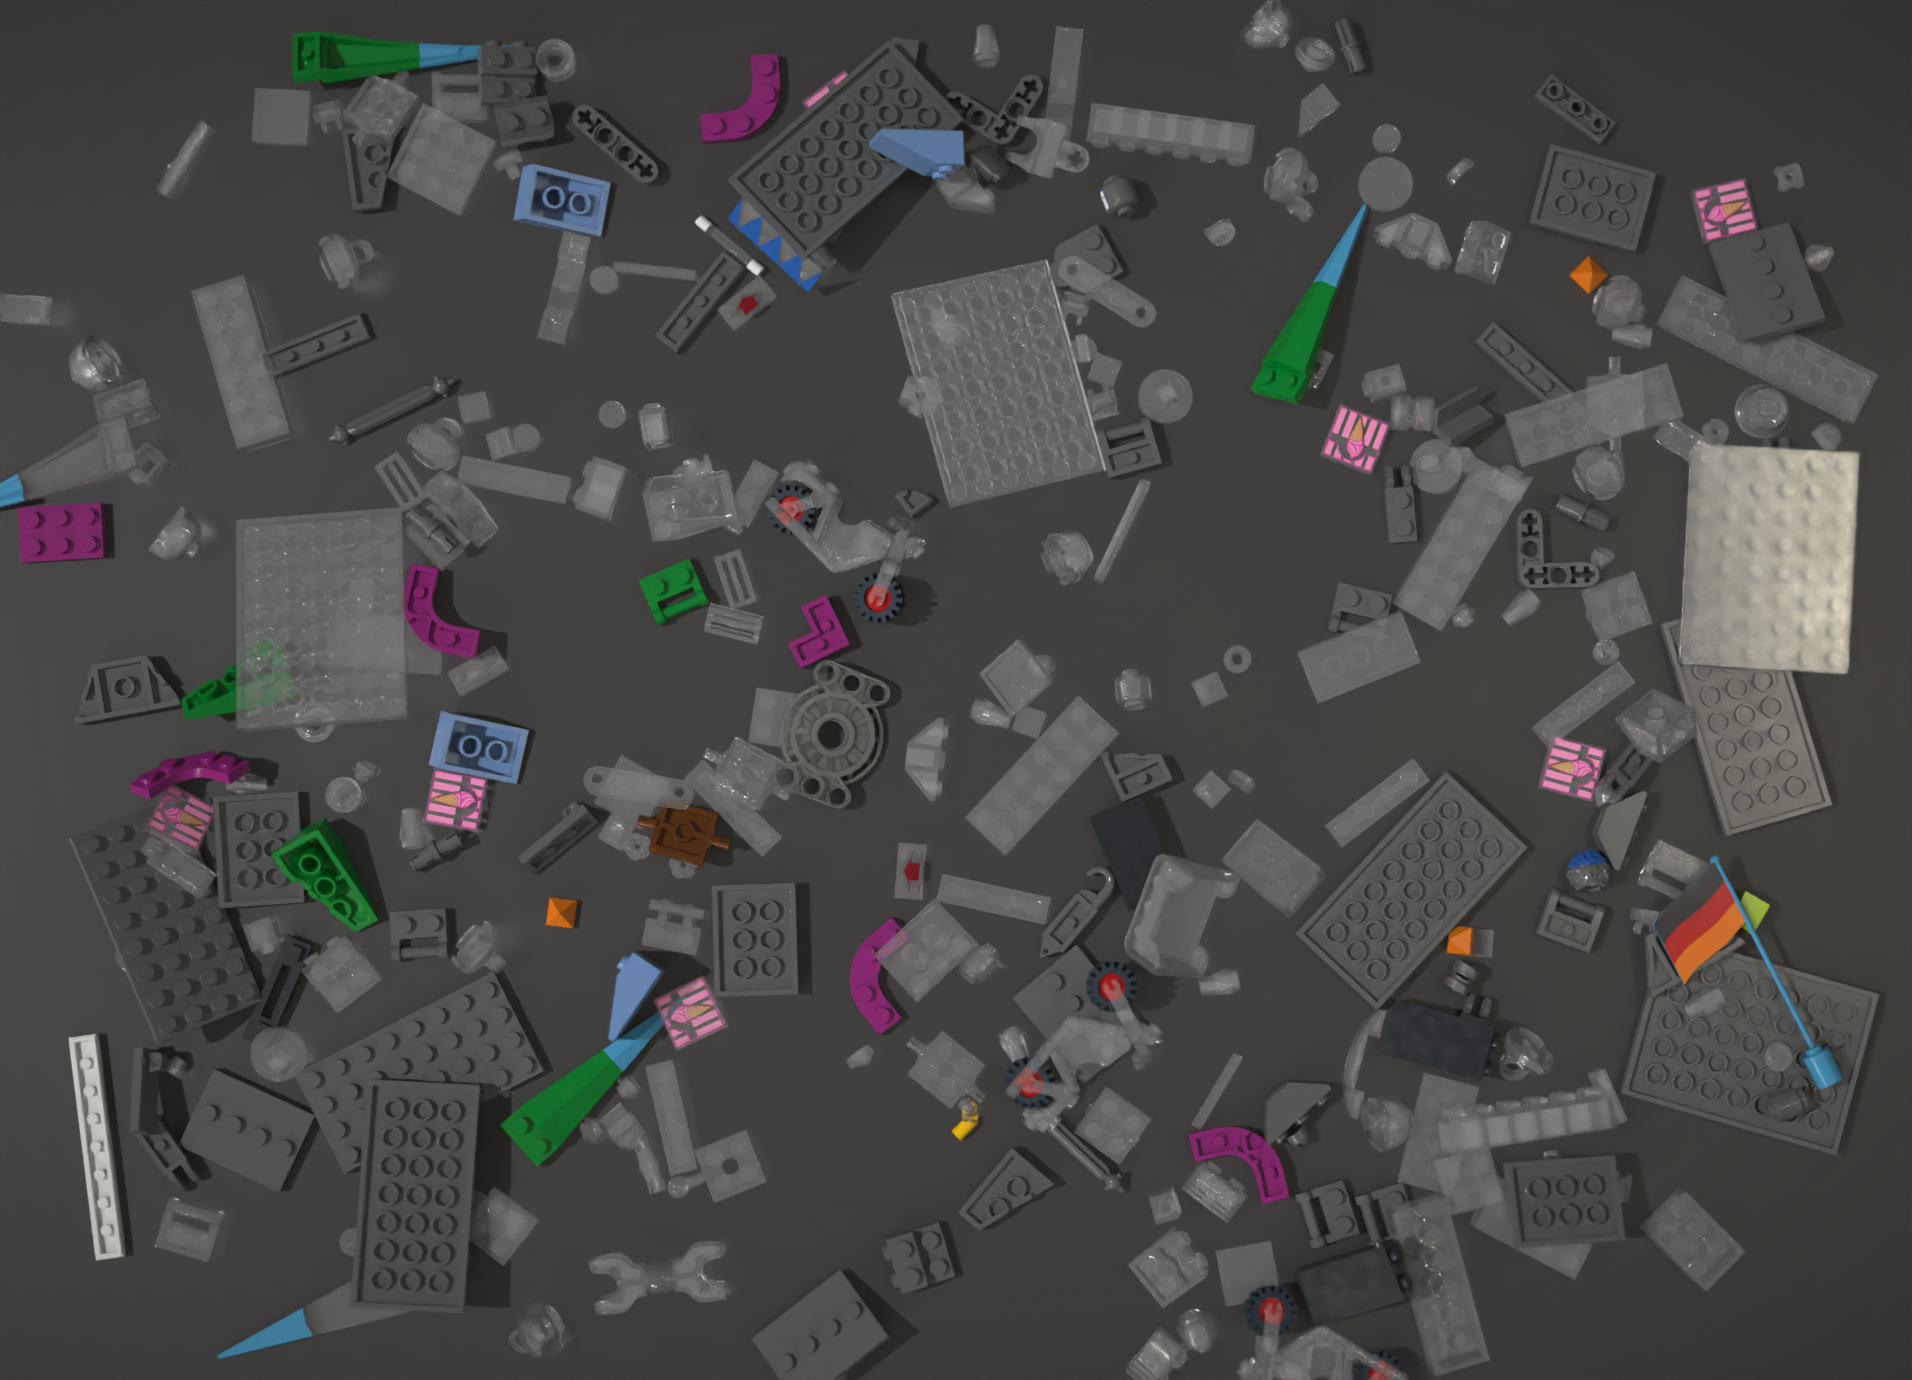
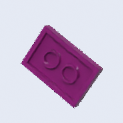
M103 503L18 508L21 563L106 558Z

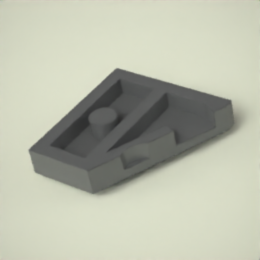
M1109 752L1100 754L1122 803L1173 780L1161 754L1142 755L1137 753L1116 754Z

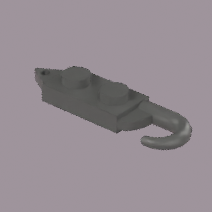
M1096 866L1087 872L1089 877L1095 873L1103 874L1106 878L1105 886L1097 895L1088 890H1080L1073 896L1041 934L1043 940L1040 958L1059 951L1063 953L1113 894L1116 888V880L1110 869L1104 866ZM1043 949H1047L1048 953L1044 954Z

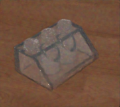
M934 898L874 956L918 1002L974 950L978 944Z

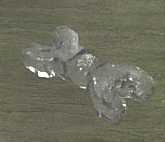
M721 1240L696 1242L683 1257L673 1259L672 1263L658 1259L650 1262L647 1266L645 1262H633L628 1256L620 1252L592 1257L588 1261L591 1272L594 1274H609L615 1279L617 1289L614 1293L600 1296L594 1304L595 1312L599 1315L623 1313L632 1306L635 1299L647 1296L648 1291L656 1295H664L675 1289V1292L688 1293L699 1302H711L728 1298L732 1294L730 1284L726 1281L710 1280L703 1271V1266L706 1262L721 1258L726 1251L725 1242Z

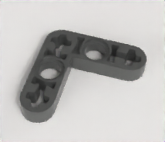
M1036 75L1024 76L999 115L958 91L948 93L944 99L948 103L950 100L953 102L957 99L961 100L960 106L965 110L968 109V105L972 106L961 125L995 146L1006 147L1013 141L1040 99L1043 92V83ZM1033 82L1036 84L1035 89L1037 90V92H1030V94L1027 97V101L1031 103L1030 105H1028L1027 102L1024 99H1022L1026 92V87L1024 85H1030ZM1013 104H1019L1023 107L1024 114L1019 118H1014L1008 112L1009 107ZM959 108L955 109L961 116L964 115V111ZM974 113H983L987 118L986 123L982 126H975L971 122V116ZM1005 117V119L1009 123H1011L1007 128L1006 135L1009 137H1002L999 140L997 139V132L995 130L997 129L1001 131L1003 129V127L1006 124V121L1001 119Z
M1526 509L1518 514L1515 521L1517 579L1523 588H1587L1593 586L1598 581L1599 570L1592 563H1544L1543 522L1540 513L1534 509ZM1527 514L1530 515L1532 520L1536 521V524H1533L1530 529L1531 534L1537 533V537L1528 536L1522 538V534L1528 533L1527 524H1522V520L1527 518ZM1530 541L1537 546L1535 556L1529 557L1523 553L1522 548L1525 542ZM1570 567L1574 568L1573 573H1581L1584 571V568H1587V572L1592 573V578H1589L1586 583L1584 578L1575 577L1573 578L1574 584H1571L1572 573ZM1542 568H1546L1545 581L1547 584H1543L1544 578H1537L1533 580L1532 584H1530L1529 579H1524V574L1528 573L1529 569H1532L1533 574L1544 573ZM1560 568L1565 572L1566 577L1563 583H1555L1551 579L1553 569Z

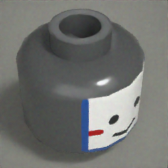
M1115 175L1105 180L1104 186L1100 190V196L1106 211L1111 215H1119L1120 218L1133 214L1135 212L1134 208L1140 202V197L1133 180L1123 175Z

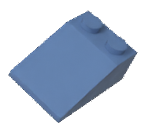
M881 129L869 141V148L923 176H932L933 180H948L949 177L964 165L963 131Z
M536 164L523 166L514 221L601 237L610 182Z
M441 710L429 765L440 769L517 784L529 730Z
M639 951L626 954L617 966L621 971L617 975L608 1038L611 1041H616L620 1038L665 972L664 968Z

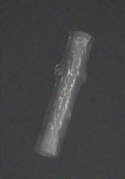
M198 120L194 130L185 141L176 158L167 165L166 168L168 170L155 188L157 192L171 199L182 179L187 178V171L214 131L213 128Z

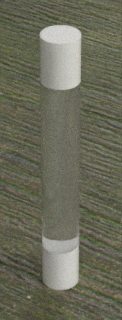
M703 215L696 220L695 224L756 276L761 274L764 267Z

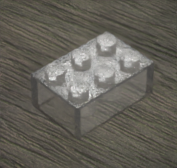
M1679 1188L1639 1227L1699 1288L1706 1292L1746 1252L1686 1191Z

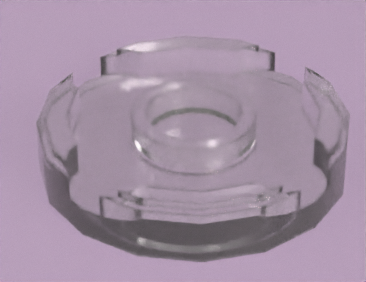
M1391 157L1376 158L1369 162L1360 173L1358 181L1359 195L1363 202L1371 209L1380 212H1391L1402 207L1411 196L1413 189L1412 174L1408 167L1401 161L1399 162Z

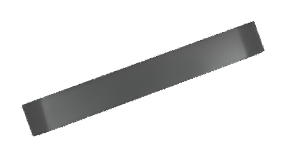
M582 105L575 109L572 119L574 125L581 133L640 184L649 186L657 182L659 169L650 157L592 107ZM581 114H591L590 119L596 125L592 134L589 132L593 129L588 123L580 124L581 119L579 116ZM605 129L613 133L612 141L606 144L598 140L599 133ZM628 147L634 151V156L630 161L620 160L618 155L622 148ZM639 157L643 158L639 162L644 168L652 167V177H641L642 172L635 165Z

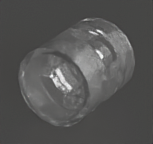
M1394 394L1390 411L1391 430L1407 431L1410 427H1413L1415 432H1431L1434 419L1433 396H1417L1412 400L1409 395Z
M339 777L331 781L325 793L326 801L330 808L336 812L347 814L361 811L367 804L369 797L365 784L358 779Z

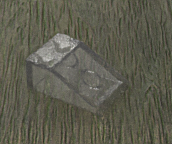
M729 470L647 477L642 495L653 542L683 539L736 522L739 519Z
M1258 819L1254 821L1221 860L1289 919L1325 878L1319 865Z

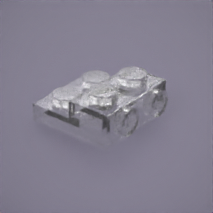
M337 935L326 943L328 949L321 955L315 952L304 961L306 967L301 970L317 992H321L337 1014L383 979L350 935H346L343 938Z
M1175 1227L1155 1240L1150 1247L1132 1259L1128 1264L1162 1308H1165L1202 1281L1209 1272L1207 1268L1209 1263L1206 1257L1201 1252L1195 1253L1189 1246L1191 1244L1189 1236L1183 1230L1178 1232Z

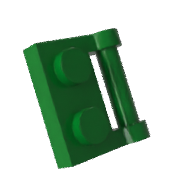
M689 558L638 580L658 626L666 623V619L698 605L703 607L709 604ZM691 588L694 589L696 595L662 610L660 609L658 603Z

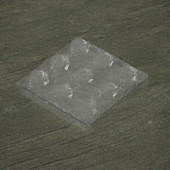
M423 103L386 177L461 216L498 142Z

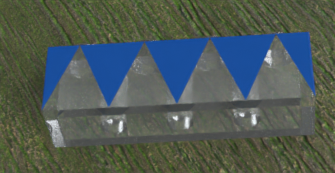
M743 197L728 218L739 231L743 232L808 293L824 281L837 262L822 246L808 259L803 261Z

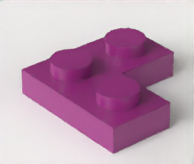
M826 595L801 606L813 632L788 643L800 669L850 645Z

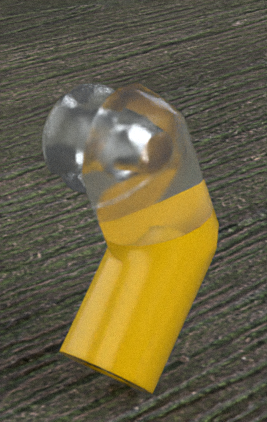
M968 1097L960 1100L958 1108L962 1111V1121L952 1130L960 1140L978 1124V1106L975 1101Z

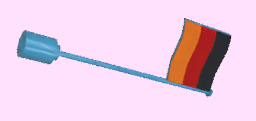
M1713 855L1710 858V863L1712 864L1695 884L1666 906L1653 923V927L1682 983L1685 985L1693 972L1726 945L1745 923L1809 1046L1805 1050L1806 1055L1802 1059L1817 1088L1823 1089L1839 1082L1844 1076L1829 1047H1822L1821 1044L1814 1045L1719 862L1720 856Z

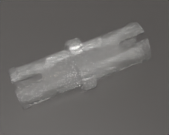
M649 1136L632 1141L640 1164L638 1169L640 1172H643L650 1195L667 1189L659 1168L661 1163L655 1157Z

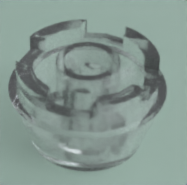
M1757 384L1750 386L1740 394L1736 401L1735 417L1737 423L1745 433L1752 437H1773L1784 429L1789 419L1790 410L1786 397L1780 390L1771 385Z
M1075 530L1049 534L1047 539L1041 543L1044 546V551L1040 553L1042 562L1049 574L1055 572L1061 578L1059 580L1061 585H1068L1072 582L1077 583L1093 564V553L1088 542Z

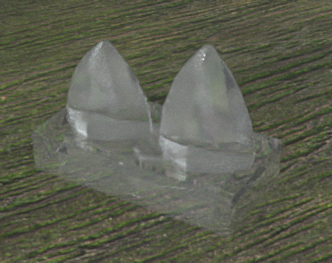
M493 646L477 655L476 660L470 659L447 672L459 696L463 697L510 671L497 646Z

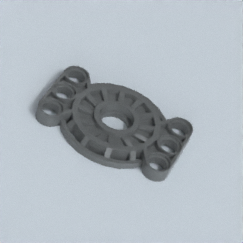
M826 660L816 664L813 669V677L817 685L810 686L797 694L788 704L782 715L779 727V744L787 764H782L775 769L773 779L775 784L784 790L830 808L841 809L846 807L851 799L850 791L846 785L865 776L874 766L880 755L883 744V725L875 706L883 705L889 700L890 688L880 680ZM823 665H829L833 669L834 674L829 681H824L819 676V669ZM849 675L857 677L859 681V686L855 691L847 690L844 685V681ZM875 685L882 687L884 690V697L880 701H874L870 697V690ZM821 688L824 693L818 694L815 689ZM810 693L811 697L800 706L795 704L802 696ZM866 708H870L871 711H872V714H869V712H868V710H867ZM792 709L795 713L791 719L790 726L785 727L787 716ZM874 719L878 727V737H875ZM829 721L840 724L844 731L842 743L832 749L823 746L818 738L820 727ZM784 732L789 733V744L791 747L789 751H787L785 746ZM874 743H877L875 754L870 760L869 756L873 750ZM794 755L797 761L792 762L790 756ZM865 763L867 766L863 771L853 777V772ZM785 768L792 770L794 774L793 781L787 785L779 780V773ZM846 776L847 780L842 781L840 777ZM811 778L816 779L819 783V790L813 795L807 793L804 787L806 781ZM836 788L843 790L845 794L844 801L838 805L832 803L830 799L831 792Z

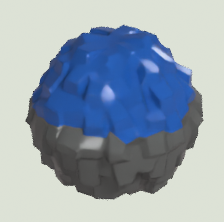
M1590 849L1589 851L1576 853V856L1571 859V863L1567 866L1566 874L1571 886L1577 892H1584V890L1594 892L1601 890L1602 887H1607L1612 869L1606 858L1595 852L1594 849Z

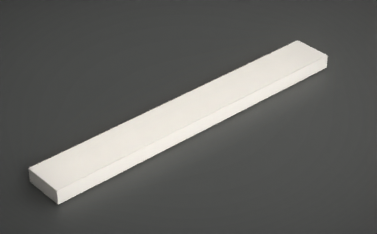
M99 1033L70 1037L69 1046L96 1260L126 1256Z

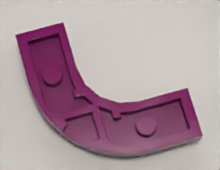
M778 54L750 56L753 82L752 92L744 105L729 112L700 114L703 144L744 139L758 132L769 118L773 116L780 98Z
M411 564L404 595V609L413 632L425 645L437 652L476 660L482 635L481 631L447 624L435 612L434 597L440 570L438 568Z
M206 751L202 754L178 759H165L160 763V766L141 774L137 780L130 783L132 794L152 799L169 787L191 778H211L231 784L250 772L248 761L233 756L216 754L215 751Z
M893 918L888 920L861 944L854 956L850 970V987L854 1001L879 1035L901 1018L883 995L878 981V974L882 963L889 955L909 940L908 936Z
M1220 1126L1188 1133L1195 1162L1222 1155L1240 1157L1251 1166L1255 1174L1262 1204L1290 1198L1279 1157L1274 1149L1256 1133L1236 1126Z

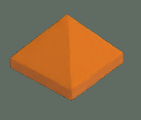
M1588 256L1569 276L1587 294H1590L1608 274Z
M550 897L546 925L574 928L577 901Z
M1454 926L1448 933L1447 953L1472 955L1474 928Z

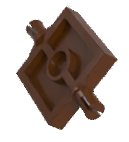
M665 799L662 810L656 819L640 814L637 821V826L652 829L653 838L649 847V853L703 867L706 855L712 846L728 851L731 839L715 835L718 813Z

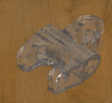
M1018 115L1016 123L1029 128L1035 133L1037 145L1034 150L1026 154L1007 150L1004 159L1017 164L1029 173L1053 180L1057 167L1078 173L1088 166L1089 154L1085 147L1066 140L1070 129L1069 126L1046 118H1031ZM1075 151H1079L1083 161L1082 163L1077 162L1076 166H1073L1068 155H1074Z

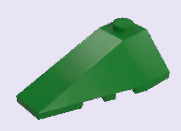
M275 639L253 649L246 654L248 659L237 667L233 664L225 669L227 673L216 681L208 680L182 698L181 702L186 720L273 706L291 700L301 694L297 675L281 639Z
M326 817L302 829L271 854L288 879L293 883H299L309 891L308 895L313 899H319L330 908L329 911L353 931L357 932L379 920L380 917L340 838Z

